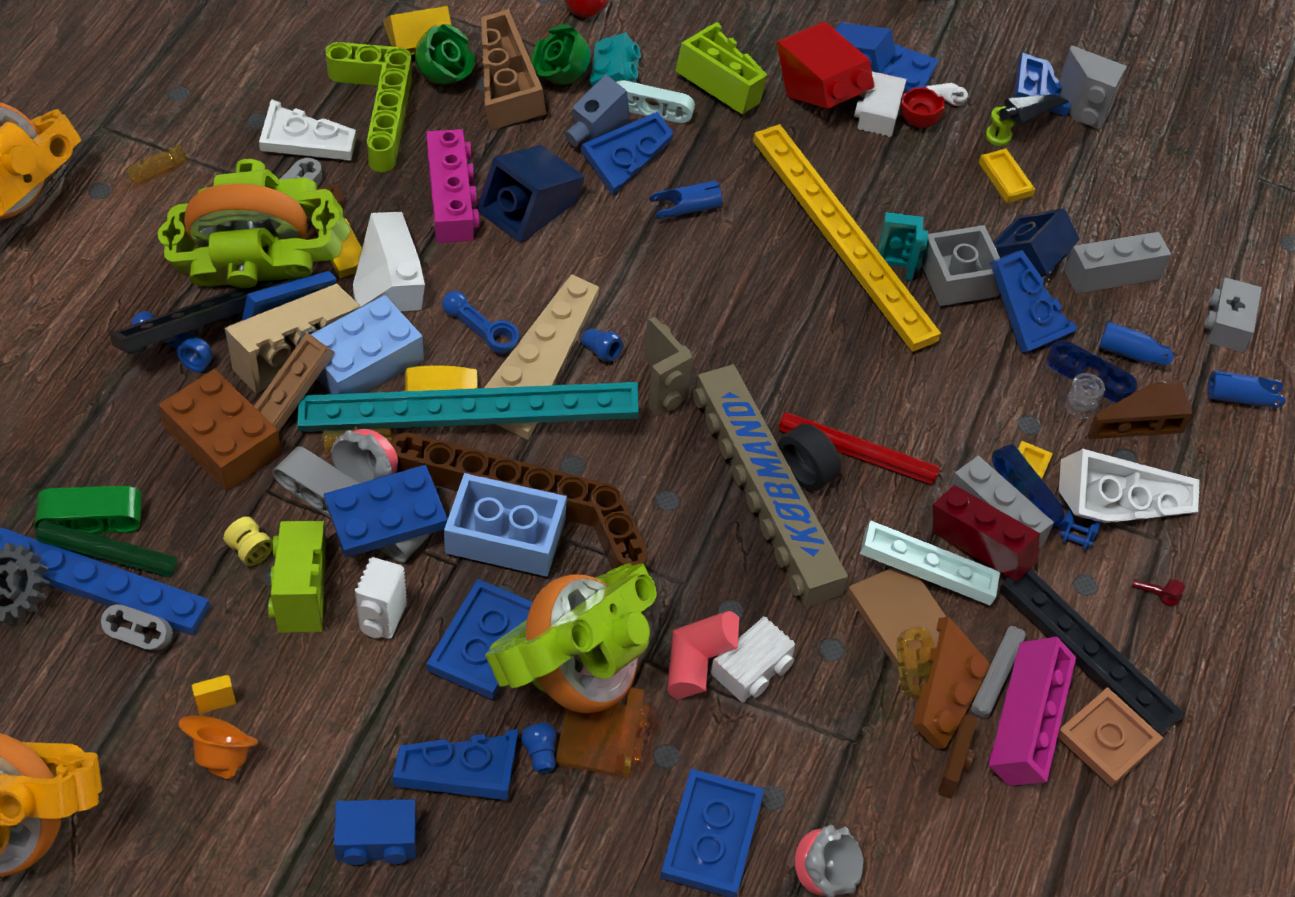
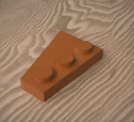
M949 616L938 619L936 630L940 632L937 647L931 648L928 660L932 663L928 682L922 684L913 726L934 749L946 748L962 717L981 687L991 665Z

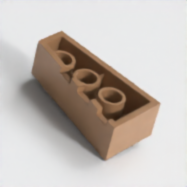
M509 9L481 17L485 109L489 130L545 115L546 108L543 89Z

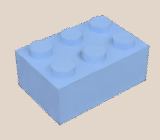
M386 295L310 334L335 352L317 377V380L329 394L367 393L405 372L407 368L414 367L424 361L423 336Z
M464 473L444 529L445 553L548 577L566 520L567 496Z

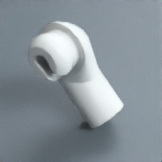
M954 83L925 86L935 91L939 97H944V101L953 106L963 105L968 98L967 91Z

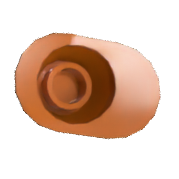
M191 715L181 718L178 722L179 728L193 738L196 764L207 768L212 774L225 779L234 777L237 768L244 765L250 746L258 744L256 738L248 736L234 725L214 717Z

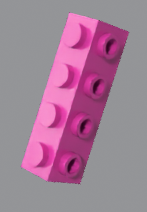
M463 129L426 131L436 243L474 241L473 228H479L478 209H472V205H477L475 186H469V182H474L473 164H467V160H471L470 141L464 142Z
M1058 637L1020 642L989 762V767L1008 786L1042 783L1048 780L1076 660L1074 654Z

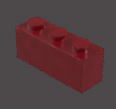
M953 485L933 504V533L1016 582L1038 562L1039 532L960 487Z

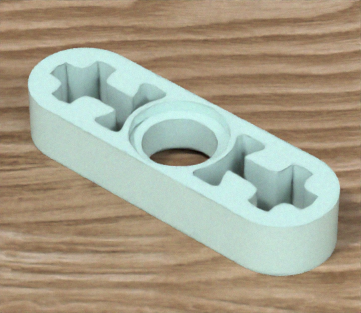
M624 80L617 81L620 86L627 90L629 112L645 116L658 112L664 120L677 123H686L692 117L695 102L686 94ZM645 99H655L659 105H650Z

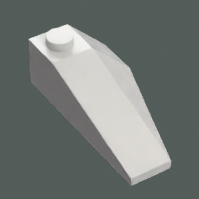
M371 213L353 283L354 300L363 307L386 295L399 311L421 310L425 283L420 260L403 213Z
M1081 449L1061 459L1059 492L1075 516L1109 523L1198 512L1199 480Z

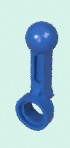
M450 291L443 297V310L450 316H457L484 339L492 351L498 354H506L517 346L519 331L511 322L500 320L491 323L468 304L467 298L462 292ZM504 335L510 339V342L500 344L493 338Z
M147 311L139 312L133 317L131 325L156 316ZM184 332L178 334L175 340L165 343L176 348L182 364L194 372H202L211 363V348L205 341L194 338L195 334Z

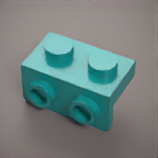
M626 32L596 42L590 78L592 86L605 75L615 82L624 80L636 83L638 78V60L641 57V52L638 44L632 42Z
M885 213L877 251L888 265L906 267L905 280L912 281L914 271L921 268L923 252L920 249H926L928 241V231L923 230V217Z

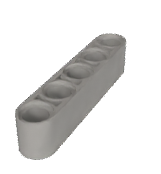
M297 446L273 469L274 478L283 488L329 518L330 515L325 504L324 493L359 484L350 476L300 446ZM428 534L378 549L398 562L404 563L428 538Z

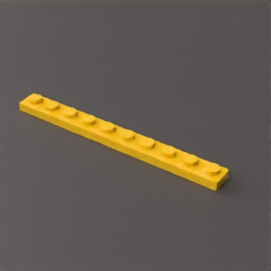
M778 124L755 132L753 137L755 145L909 349L913 352L939 342L941 332L783 127Z

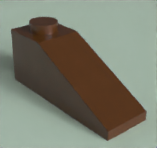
M1182 382L1150 384L1097 413L1088 431V438L1102 439L1184 433L1193 412Z

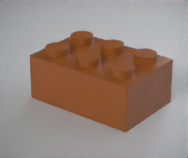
M215 368L158 404L164 429L226 492L282 454L278 430Z

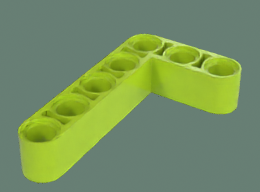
M345 42L332 43L325 50L327 72L331 80L340 83L378 86L367 136L368 162L372 170L380 173L388 172L396 164L412 84L411 54L408 50L400 47Z

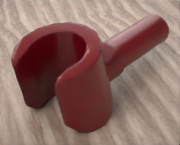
M1134 579L1132 583L1134 588L1158 595L1161 602L1170 607L1178 604L1183 597L1182 592L1185 589V585L1176 579L1169 580L1165 587Z

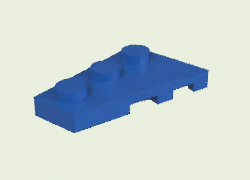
M655 112L583 143L581 152L610 193L614 195L672 141L674 133L661 115Z
M1023 250L1013 252L990 262L1021 352L1031 351L1078 330L1073 321H1068L1060 310L1062 306L1056 298H1052L1043 286L1044 280Z
M327 271L247 294L242 321L332 286L336 283V278Z
M518 729L507 730L503 736L486 738L485 734L472 735L471 740L449 743L446 739L401 745L399 746L393 773V786L507 800L518 741Z

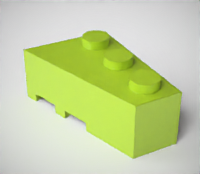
M716 22L681 42L675 71L730 106L733 110L744 114L760 104L767 74L747 53L742 54L736 48L737 42L732 37L727 39L721 32L722 26Z
M281 521L279 535L273 536V556L276 559L275 566H271L272 588L268 609L269 618L276 620L278 633L322 632L327 544L324 521Z

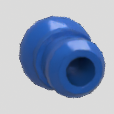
M588 329L581 338L584 347L589 348L601 361L605 362L616 360L623 348L622 339L615 332Z
M548 723L528 726L522 733V744L528 750L529 758L532 759L533 769L538 773L550 772L556 766L554 754L556 752L557 733L555 728Z

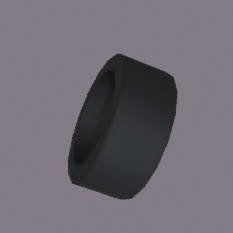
M801 423L779 439L778 447L801 487L809 491H818L840 474L841 463L836 448L829 438L817 427Z

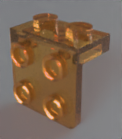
M630 688L627 705L616 703L612 707L599 712L581 713L566 708L556 755L557 763L565 767L630 778L632 762H640L644 739L637 738L639 727L646 728L650 706L643 704L645 690Z

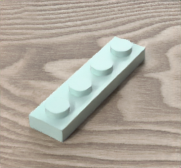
M871 520L868 523L860 549L861 555L985 604L991 605L995 600L1000 576L999 571Z

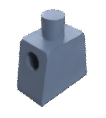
M603 76L573 106L574 126L565 132L568 142L577 147L583 141L588 142L630 124L627 90L609 76Z

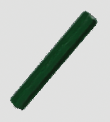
M41 521L36 530V540L39 542L169 577L173 576L177 568L176 556L52 522Z

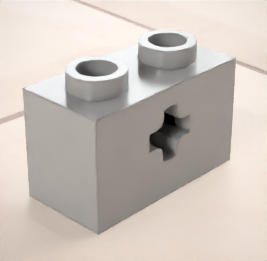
M1224 277L1220 288H1213L1208 306L1213 307V310H1209L1204 324V328L1209 330L1206 342L1244 353L1254 334L1262 287Z

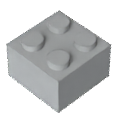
M985 225L928 234L926 249L921 251L923 252L921 265L940 306L999 296L1000 290L990 262L1000 257Z

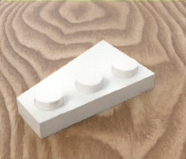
M271 99L259 146L260 151L351 160L356 142V130L324 118L320 120L312 119L306 116L305 111L297 108L293 111L282 108L280 102Z

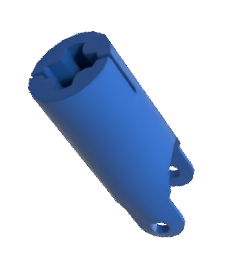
M713 180L656 192L649 197V201L667 200L676 205L673 208L656 213V219H665L719 208L722 205V194L718 182Z
M1107 322L1098 346L1099 349L1137 362H1156L1168 365L1174 359L1173 352L1169 347L1158 344L1148 334L1111 322Z
M1213 370L1210 374L1207 386L1209 399L1274 408L1282 407L1286 403L1283 395L1272 394L1278 393L1283 389L1281 381Z

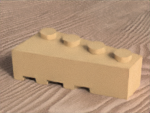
M334 284L225 328L232 369L257 394L269 386L306 332L312 334L361 308V306L338 284Z

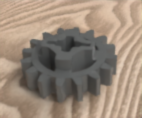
M5 543L3 550L0 549V606L4 605L0 607V622L12 624L14 618L21 621L26 620V610L37 612L38 608L35 601L37 599L45 600L47 597L44 593L40 592L41 587L50 585V581L41 577L42 574L48 571L47 566L39 563L42 557L20 544L15 546Z

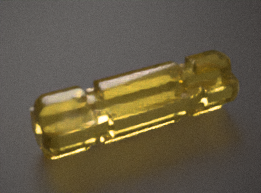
M176 144L167 148L168 152L166 153L163 150L141 160L142 164L140 165L137 162L128 166V177L134 184L146 180L145 176L147 175L152 177L172 168L171 164L178 165L187 159L184 149Z

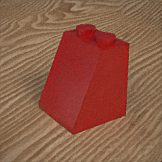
M820 22L776 41L787 97L828 109L875 88L870 59L826 22Z

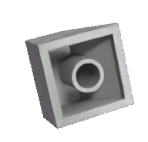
M1072 45L1059 83L1062 89L1059 94L1062 98L1069 100L1071 106L1068 112L1073 120L1101 130L1112 109L1127 66Z

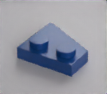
M1022 53L1017 65L1014 98L1050 94L1060 96L1059 93L1062 87L1054 76V70L1050 62ZM1068 101L1050 110V112L1066 116L1071 105Z

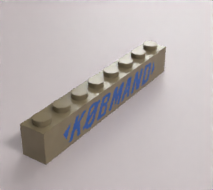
M735 365L698 374L696 389L693 390L694 402L698 408L703 409L710 433H715L717 436L722 457L725 460L728 459L731 463L736 484L738 486L742 485L746 492L748 507L752 513L756 512L764 538L766 540L770 539L778 565L781 568L784 567L789 576V584L793 594L800 597L804 607L842 596L848 575Z

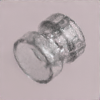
M1081 373L1074 377L1070 391L1065 399L1067 411L1077 418L1093 416L1105 391L1103 381L1091 373Z

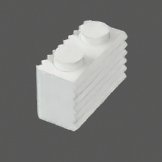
M872 72L875 88L860 94V97L865 99L864 101L858 99L854 117L859 118V130L875 132L876 134L881 133L882 136L887 135L890 137L893 134L906 79Z
M372 557L368 559L369 564L366 565V570L363 571V576L360 577L361 582L357 583L358 588L355 589L359 627L364 634L370 637L390 639L407 605L406 583H404L405 568L401 565Z
M762 617L738 638L737 649L720 654L713 660L711 675L743 703L751 695L754 698L761 695L769 685L771 677L776 673L781 676L787 672L794 662L792 656L795 643L789 639L788 635H784L783 631H780L777 626H774L767 617Z

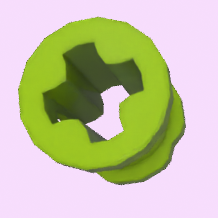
M1006 106L996 107L992 110V124L987 128L985 134L988 142L996 146H1004L1010 143L1012 138L1011 128L1016 124L1012 119L1004 121L999 117V111L1002 108H1006Z

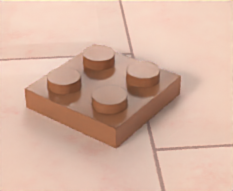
M1108 687L1063 725L1058 733V738L1111 788L1160 745L1163 737Z

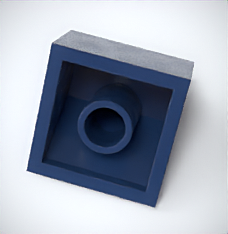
M1065 208L1018 216L993 241V244L1000 258L1023 250L1039 275L1044 277L1053 272L1054 266L1071 253V248L1080 238Z

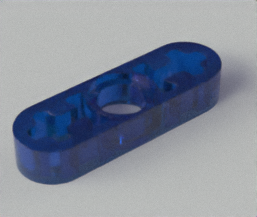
M1059 340L1054 342L1050 348L1047 363L1053 370L1115 403L1132 395L1137 388V381L1132 374L1072 342ZM1083 368H1095L1100 375L1090 376ZM1119 385L1124 386L1122 389L1117 388Z
M1012 444L993 451L992 462L996 471L1054 522L1053 526L1063 522L1064 510L1061 503L1020 451Z

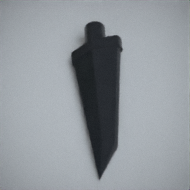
M1056 94L1019 98L1011 97L1005 99L1006 108H1002L999 111V117L1002 120L1012 119L1017 125H1022L1069 100Z

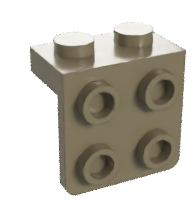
M652 317L647 320L644 357L652 367L649 409L658 416L667 410H674L681 402L688 399L693 357L690 350L685 345H681L672 336L667 325L661 324L656 317Z

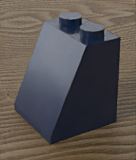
M542 145L496 156L493 158L476 209L521 243L576 203L585 176Z

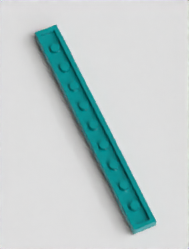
M638 382L305 395L298 405L297 426L300 432L635 419L639 418Z

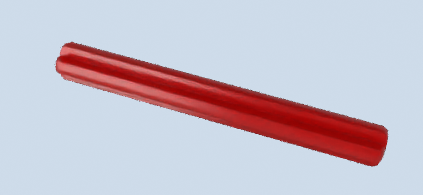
M785 412L781 417L779 423L780 431L789 433L801 423L811 424L820 429L829 438L836 451L928 484L936 482L940 467L935 464Z

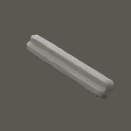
M1016 626L1008 627L971 706V712L974 715L984 719L989 717L1016 659L1019 644L1024 642L1026 637L1023 629H1018Z

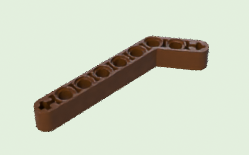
M413 433L399 434L391 442L398 457L396 473L426 465L435 486L458 491L463 475L466 473L567 496L566 520L594 528L612 570L628 563H632L633 566L644 563L645 567L647 565L648 552L620 490L613 485Z

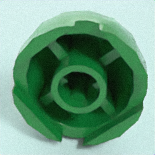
M442 24L441 26L435 25L422 35L416 45L415 61L421 74L430 82L437 85H453L471 74L475 67L474 51L470 53L466 45L469 43V40L458 28L449 24Z
M561 24L549 29L550 35L545 40L541 38L538 40L532 52L531 63L537 74L545 81L553 85L566 86L577 81L586 72L590 63V50L587 41L579 32L570 25Z

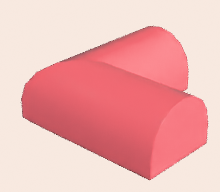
M726 611L672 630L667 690L673 698L679 700L706 691L708 658L738 648V615L731 611Z

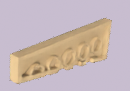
M571 274L484 388L556 385V379L560 371L563 370L567 362V356L572 346L575 345L580 335V329L584 327L599 295V286ZM538 422L496 425L529 440Z

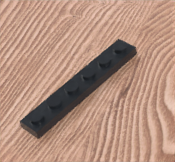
M302 277L257 281L254 287L237 288L109 333L112 346L125 353L136 354L146 350L147 345L156 342L166 343L173 341L177 338L178 334L186 331L197 332L207 328V324L217 320H232L237 317V313L244 311L247 294L299 280Z
M1031 568L1017 582L1008 578L1002 583L1000 591L1049 638L1058 637L1076 657L1075 663L1101 688L1105 690L1108 687L1161 736L1182 719L1185 713Z

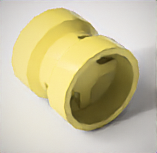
M247 516L237 519L224 533L223 539L232 550L238 551L239 558L246 566L250 567L261 563L273 550V541L267 534L259 532L258 524L251 517Z

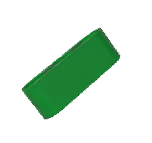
M131 486L44 489L37 496L34 528L37 530L41 521H48L92 534L133 532L140 527L142 493L137 488Z

